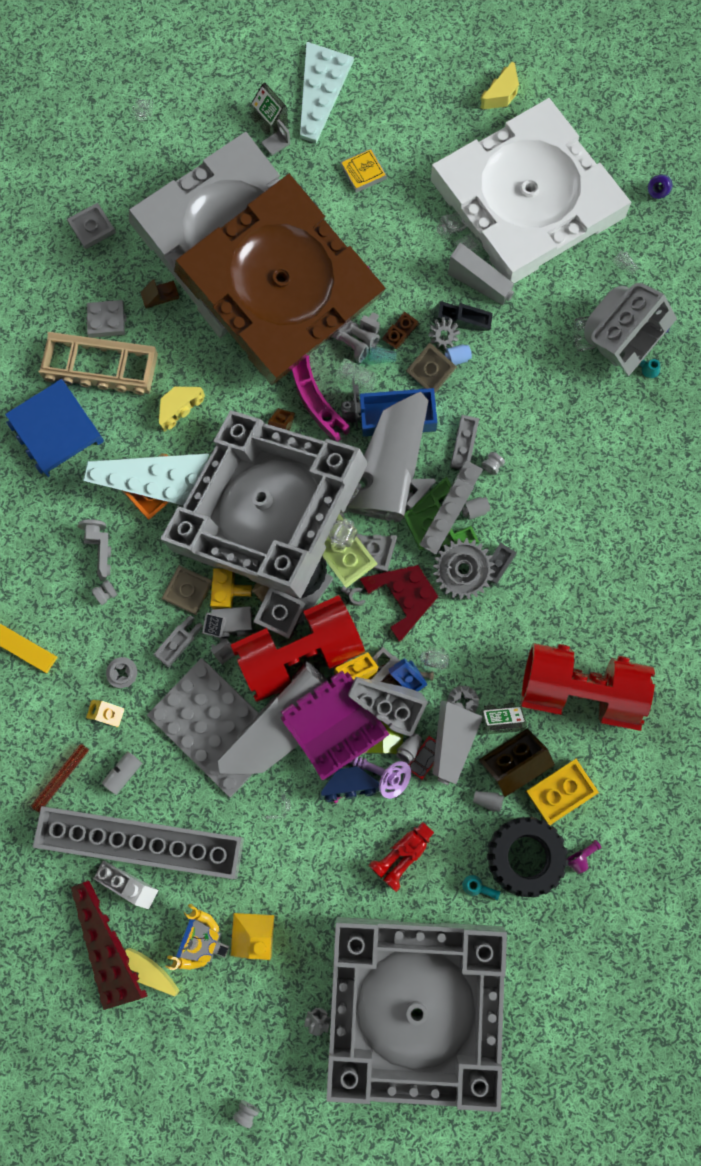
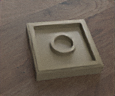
M429 343L406 372L425 389L434 388L436 393L456 370L457 366Z
M178 565L161 599L197 615L212 586V580Z

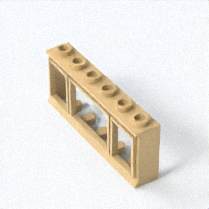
M48 332L46 347L38 372L47 382L53 383L63 379L66 385L76 383L87 388L97 386L102 390L111 388L122 393L133 391L137 395H144V393L150 394L158 353L154 346ZM55 342L71 346L66 369L50 367ZM78 346H82L85 349H89V347L99 348L101 351L114 350L120 353L121 357L117 375L108 376L73 371ZM128 353H135L136 356L148 355L143 380L123 378Z

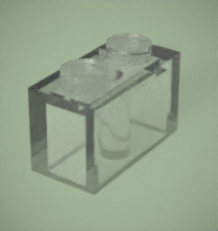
M344 358L336 372V382L352 389V378H354V383L358 385L360 394L371 393L377 384L376 373Z

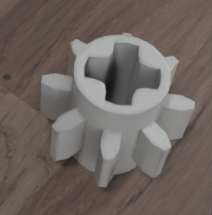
M315 1008L312 1012H307L304 1027H308L310 1034L320 1036L323 1031L328 1032L331 1017H327L326 1010Z

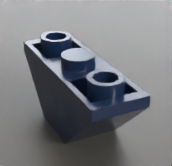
M359 767L339 769L323 788L319 798L320 800H325V802H333L339 797L354 799L360 794H365L366 797L374 796L377 794L376 792H379V782Z

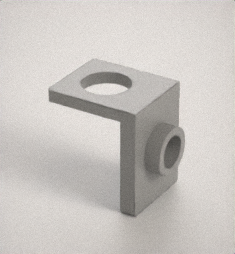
M279 119L277 120L278 131L262 141L263 147L271 156L290 145L289 130Z

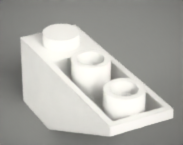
M104 860L93 878L132 904L146 909L150 908L159 891Z

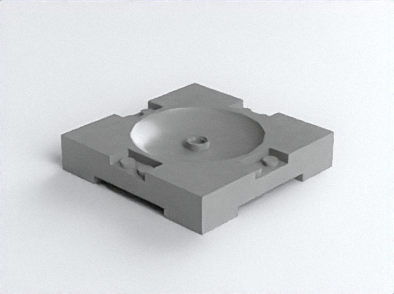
M244 132L205 158L201 165L176 182L174 180L129 209V223L150 250H154L197 305V310L219 338L227 334L228 331L202 300H198L174 272L176 259L215 229L223 227L245 210L249 203L280 180L279 173L247 132ZM276 278L279 282H284L282 278Z
M230 410L213 441L216 447L183 508L177 507L161 540L177 554L218 569L220 567L248 577L253 582L301 599L326 549L324 543L339 513H344L368 462L360 448L325 439V441L265 424L259 418Z
M337 917L327 1102L370 1104V1101L456 1106L459 1110L501 1112L503 1002L507 932L504 927ZM419 1008L422 1010V1013L419 1016H414L411 1014V1011Z

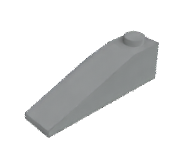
M355 677L348 693L350 698L374 714L380 721L382 720L393 731L411 737L428 703L421 692L403 686Z

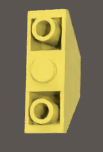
M511 62L508 67L505 66L499 78L493 80L489 90L483 92L480 98V108L484 110L507 107L517 95L519 82L514 62Z
M173 387L161 398L159 424L164 432L167 429H172L176 425V421L181 417H186L190 413L191 408L203 402L205 397L203 389L201 387Z

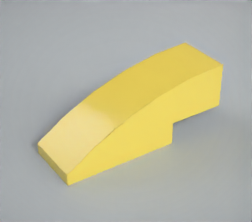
M132 948L126 949L125 952L129 958L128 965L130 969L139 973V980L137 982L172 996H176L179 993V989L174 981L157 963Z

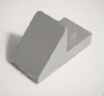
M411 480L410 489L413 492L408 495L407 511L411 510L436 480Z

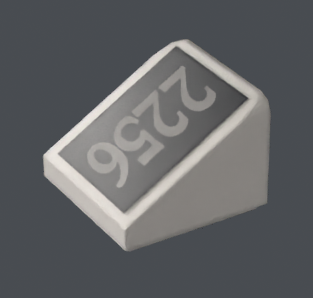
M207 612L202 633L222 638L227 619L223 616Z

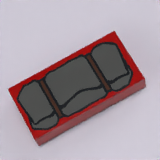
M428 736L418 750L414 761L409 763L411 772L421 780H423L434 764L436 740Z

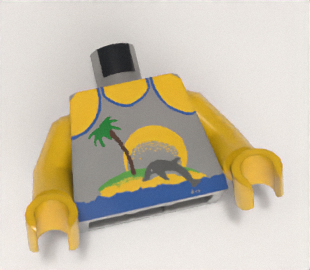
M192 904L188 906L193 911L190 914L184 912V915L190 920L176 957L172 955L167 956L168 959L173 960L171 966L165 965L170 970L177 968L192 970L204 967L212 961L214 954L225 958L228 953L229 946L219 942L222 933L219 932V926L210 914L197 910Z

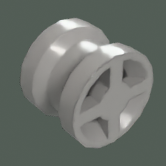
M490 452L488 459L484 460L481 465L490 474L497 475L499 468L505 464V460L497 453Z
M241 1100L239 1110L235 1112L233 1119L242 1126L251 1128L253 1118L258 1115L259 1109L247 1101Z

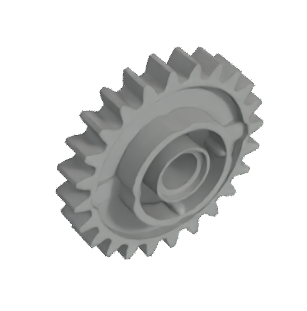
M459 538L457 544L450 541V547L444 545L445 551H438L441 557H435L439 562L433 565V567L438 569L437 572L433 573L439 576L436 582H442L440 589L447 588L445 594L452 592L453 598L457 594H459L460 600L463 599L464 595L468 599H470L471 594L478 597V591L484 593L483 587H490L487 581H493L490 574L495 573V571L490 569V567L494 566L495 563L489 562L492 555H486L488 549L482 550V543L476 546V540L469 543L468 538H466L465 542L462 543ZM461 564L469 565L470 569L467 574L459 572Z

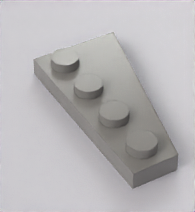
M357 534L358 539L377 562V565L372 569L387 572L397 535L363 536L362 534Z

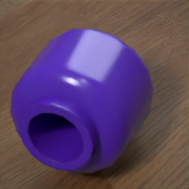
M665 174L654 176L648 183V193L655 199L666 197L673 188L671 178Z

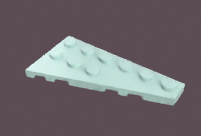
M309 42L306 43L300 129L301 139L317 143L353 64L354 57Z
M209 454L87 461L83 481L184 505L208 461Z

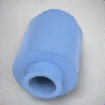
M464 344L447 348L444 353L455 365L468 362L472 358L469 345Z

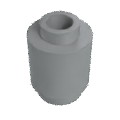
M478 497L466 501L461 511L464 518L467 517L468 520L486 515L490 511V505L486 497Z

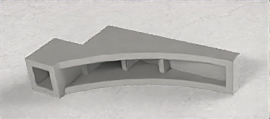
M465 460L441 507L419 544L420 546L437 554L474 489V485L483 471L482 468Z

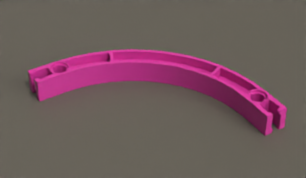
M308 355L292 369L297 392L313 420L333 441L339 442L341 440L338 432L335 433L332 428L337 425L347 435L350 432L349 425L335 412L318 389L313 378ZM325 417H330V418H331V420H330V421H327V422L324 421L323 419H324Z

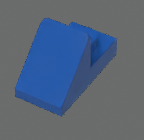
M404 658L389 668L390 674L403 687L419 691L428 685L412 660L407 661Z

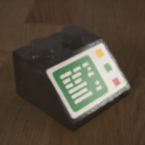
M264 82L250 104V116L255 123L258 122L261 125L264 134L271 136L278 131V119L288 128L287 108L282 100Z
M515 703L503 704L504 707L496 708V705L484 706V709L480 711V716H483L481 721L482 735L523 731L527 727L522 707L516 706Z

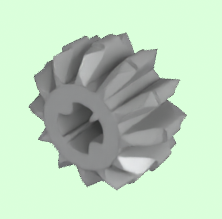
M442 317L441 323L436 319V326L430 325L432 331L429 332V337H433L431 343H436L437 348L441 344H443V349L447 348L446 344L453 347L452 341L457 342L458 337L456 335L460 334V331L456 329L458 327L457 323L452 324L451 318L447 323L445 317ZM445 330L446 332L447 330V336H441V331Z

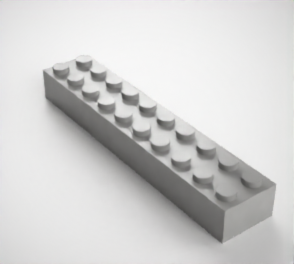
M41 806L33 848L237 879L244 838Z

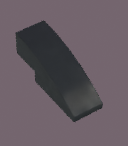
M440 301L435 306L433 323L435 324L436 319L441 323L442 317H445L446 323L451 318L452 324L457 323V328L489 331L491 329L493 313L462 303L456 306Z

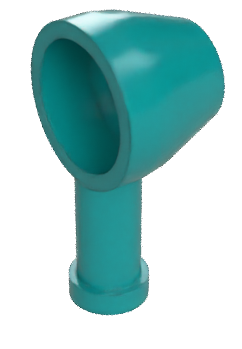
M643 359L639 364L642 367L643 375L647 378H655L660 373V362L656 359L648 361Z
M476 875L467 876L462 883L464 892L470 896L482 893L494 898L496 901L499 899L501 891L484 886L482 880ZM472 881L476 882L477 887L474 890H472L469 886L470 882Z

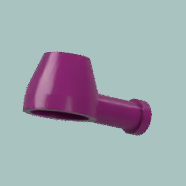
M594 840L584 850L566 859L568 860V866L577 874L585 872L589 868L587 857L601 849L600 843Z

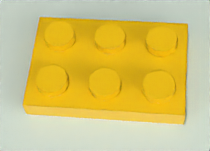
M577 759L566 764L526 791L543 819L548 822V825L553 824L599 793Z

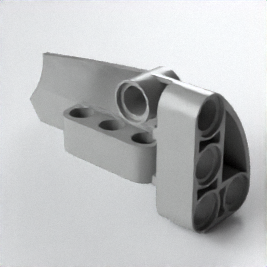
M422 392L416 393L383 410L364 455L368 465L360 481L365 484V487L361 488L357 485L348 503L347 510L349 512L387 521L394 520V522H400L403 519L410 483L415 473L428 400Z
M306 662L293 675L289 686L279 696H275L242 730L236 742L218 759L219 772L223 774L264 773L299 744L280 717L283 716L281 711L291 704H294L295 707L298 706L296 701L309 692L312 696L316 694L313 689L325 681H328L329 684L332 682L313 665Z

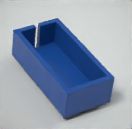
M434 388L360 394L362 436H373L383 410L419 392H422L428 400L423 432L436 431L438 422Z

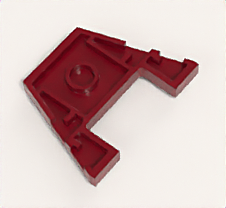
M418 565L360 578V582L368 594L386 585L406 615L404 619L390 627L398 642L405 638L408 632L438 599L437 593Z

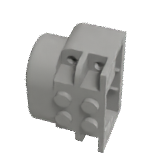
M636 283L630 288L618 286L612 289L590 314L585 325L584 335L586 341L595 346L603 357L609 359L614 366H621L625 374L630 376L677 320V317L663 293L643 283Z

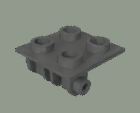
M352 378L353 401L342 403V419L346 423H355L356 427H358L357 421L361 420L359 387L355 385L354 378Z

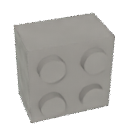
M269 588L253 622L291 639L307 604L286 593Z

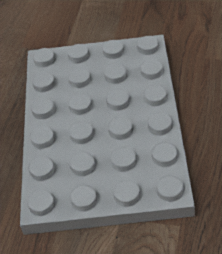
M201 658L147 716L230 798L253 775L220 773L218 759L236 742L242 730L259 712Z

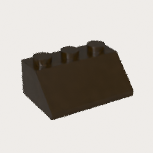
M528 728L479 759L488 776L504 797H507L555 765L549 750Z

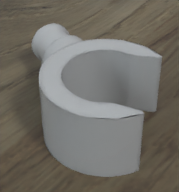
M345 586L342 587L341 592L349 596L350 602L354 606H362L366 600L357 602L352 598L353 594L361 592L362 588H354L352 590Z

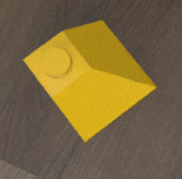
M234 913L231 956L270 960L273 947L274 915Z

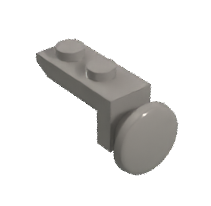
M94 519L82 520L78 522V528L84 530V544L98 545L97 575L100 581H105L107 576H110L111 566L107 564V558L111 557V546H108V533L100 532V530L107 528L106 523Z

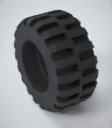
M520 817L501 825L492 835V839L487 847L489 848L487 854L488 868L496 883L505 891L521 897H539L543 894L546 895L551 892V889L556 888L560 884V879L564 878L566 874L564 872L565 866H568V860H566L568 851L564 847L563 842L565 841L563 837L557 833L558 830L548 825V822L535 817ZM519 838H533L545 850V865L535 876H521L514 872L509 864V848Z

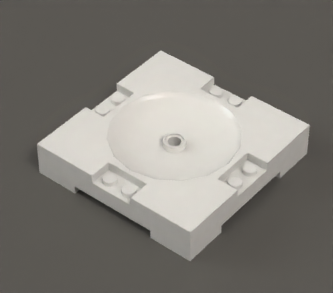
M550 98L509 120L504 128L480 142L476 139L432 164L431 182L448 205L453 206L488 253L490 256L489 260L497 271L513 283L538 270L540 265L592 234L596 233L597 235L624 219L631 205L629 198L601 163L596 164L578 141L579 135Z

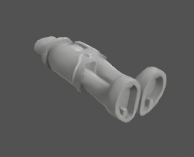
M349 321L332 337L349 345L354 350V359L361 363L366 358L369 349L373 350L378 344L380 336L376 333L366 332L358 328L357 323ZM355 335L356 337H358L359 339H361L364 343L358 341L357 339H355V338H353V337H351V336Z

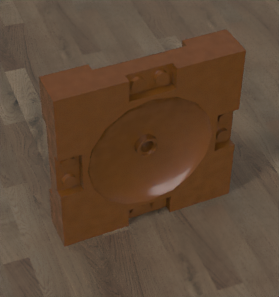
M290 173L249 203L245 210L223 227L215 229L176 259L174 272L195 297L198 300L201 299L248 354L247 358L271 386L344 325L379 299L386 289L351 246L347 247L324 220L326 216ZM276 278H282L284 282L281 283Z

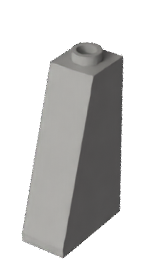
M459 243L450 256L448 275L501 305L506 300L510 301L514 294V291H512L514 283L466 246Z
M443 700L440 703L433 775L439 777L437 781L449 785L450 782L457 784L483 716Z

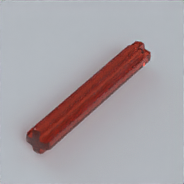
M80 744L31 804L32 809L40 812L41 806H46L89 752L85 745Z

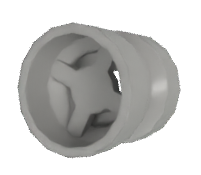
M108 579L100 587H95L91 590L101 605L107 603L109 598H114L118 595Z

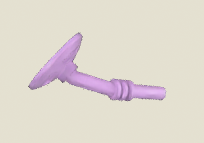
M357 757L349 762V764H352V767H361V770L366 769L382 776L379 783V791L382 796L388 799L400 795L407 787L411 778V768L403 761L395 762L387 769L372 764L367 759L362 760V757ZM404 773V777L399 785L401 774ZM385 789H393V791L386 792Z

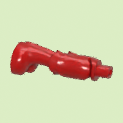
M422 822L417 828L414 827L412 831L405 834L390 848L393 850L381 861L373 860L368 866L382 878L399 856H405L383 879L391 889L397 892L401 887L400 877L414 861L420 858L426 849L427 843L430 842L429 838L434 832Z

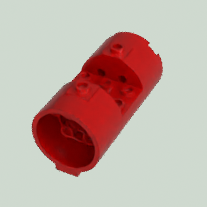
M340 595L303 611L312 634L286 646L276 649L267 628L231 644L234 654H239L240 656L237 662L250 690L257 693L254 695L256 702L277 693L281 694L291 683L284 664L287 663L288 666L298 663L300 662L299 657L303 655L306 658L318 653V648L328 669H335L344 664V662L365 653L356 626Z
M537 643L531 645L522 684L521 707L561 715L568 695L600 701L598 719L601 723L638 731L642 730V725H644V720L642 719L644 716L648 717L654 695L655 684H653L651 676H655V670L652 666L633 663L629 661L630 658L618 656L617 658H611L604 677L596 672H590L589 675L582 673L580 669L574 668L575 652L570 649V646L558 644V647Z

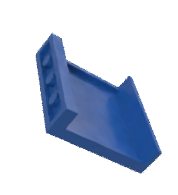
M60 379L5 414L9 419L6 423L12 431H17L18 435H16V438L20 444L27 446L28 449L25 451L30 459L36 460L37 464H35V467L40 474L45 473L47 477L50 476L48 473L50 470L96 442L100 445L104 442L102 436L63 379Z

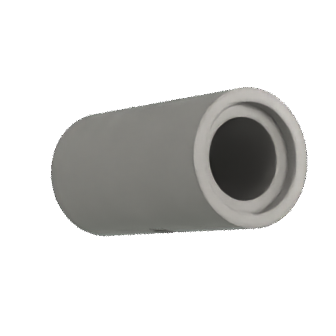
M127 751L101 783L117 795L143 763Z

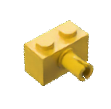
M213 568L211 608L213 610L233 608L234 596L252 597V585H235L234 572Z

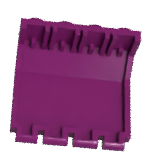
M340 671L330 678L332 680L331 684L325 681L313 689L316 694L312 696L309 692L296 701L298 706L295 707L294 704H291L281 711L283 714L280 717L301 746L322 780L390 735L374 714L348 696L354 682L348 672L344 674L343 671Z

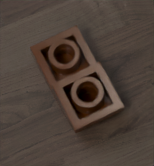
M403 312L395 325L392 324L382 340L397 350L419 325V321Z

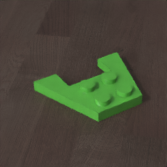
M447 476L419 500L411 510L409 509L404 514L405 522L419 550L425 549L419 544L441 507L439 501L445 499L451 488ZM472 526L455 533L451 528L440 548H444V545L450 547V541L457 544L459 538L462 543L465 542L466 538H468L469 543L476 540V544H479V540Z

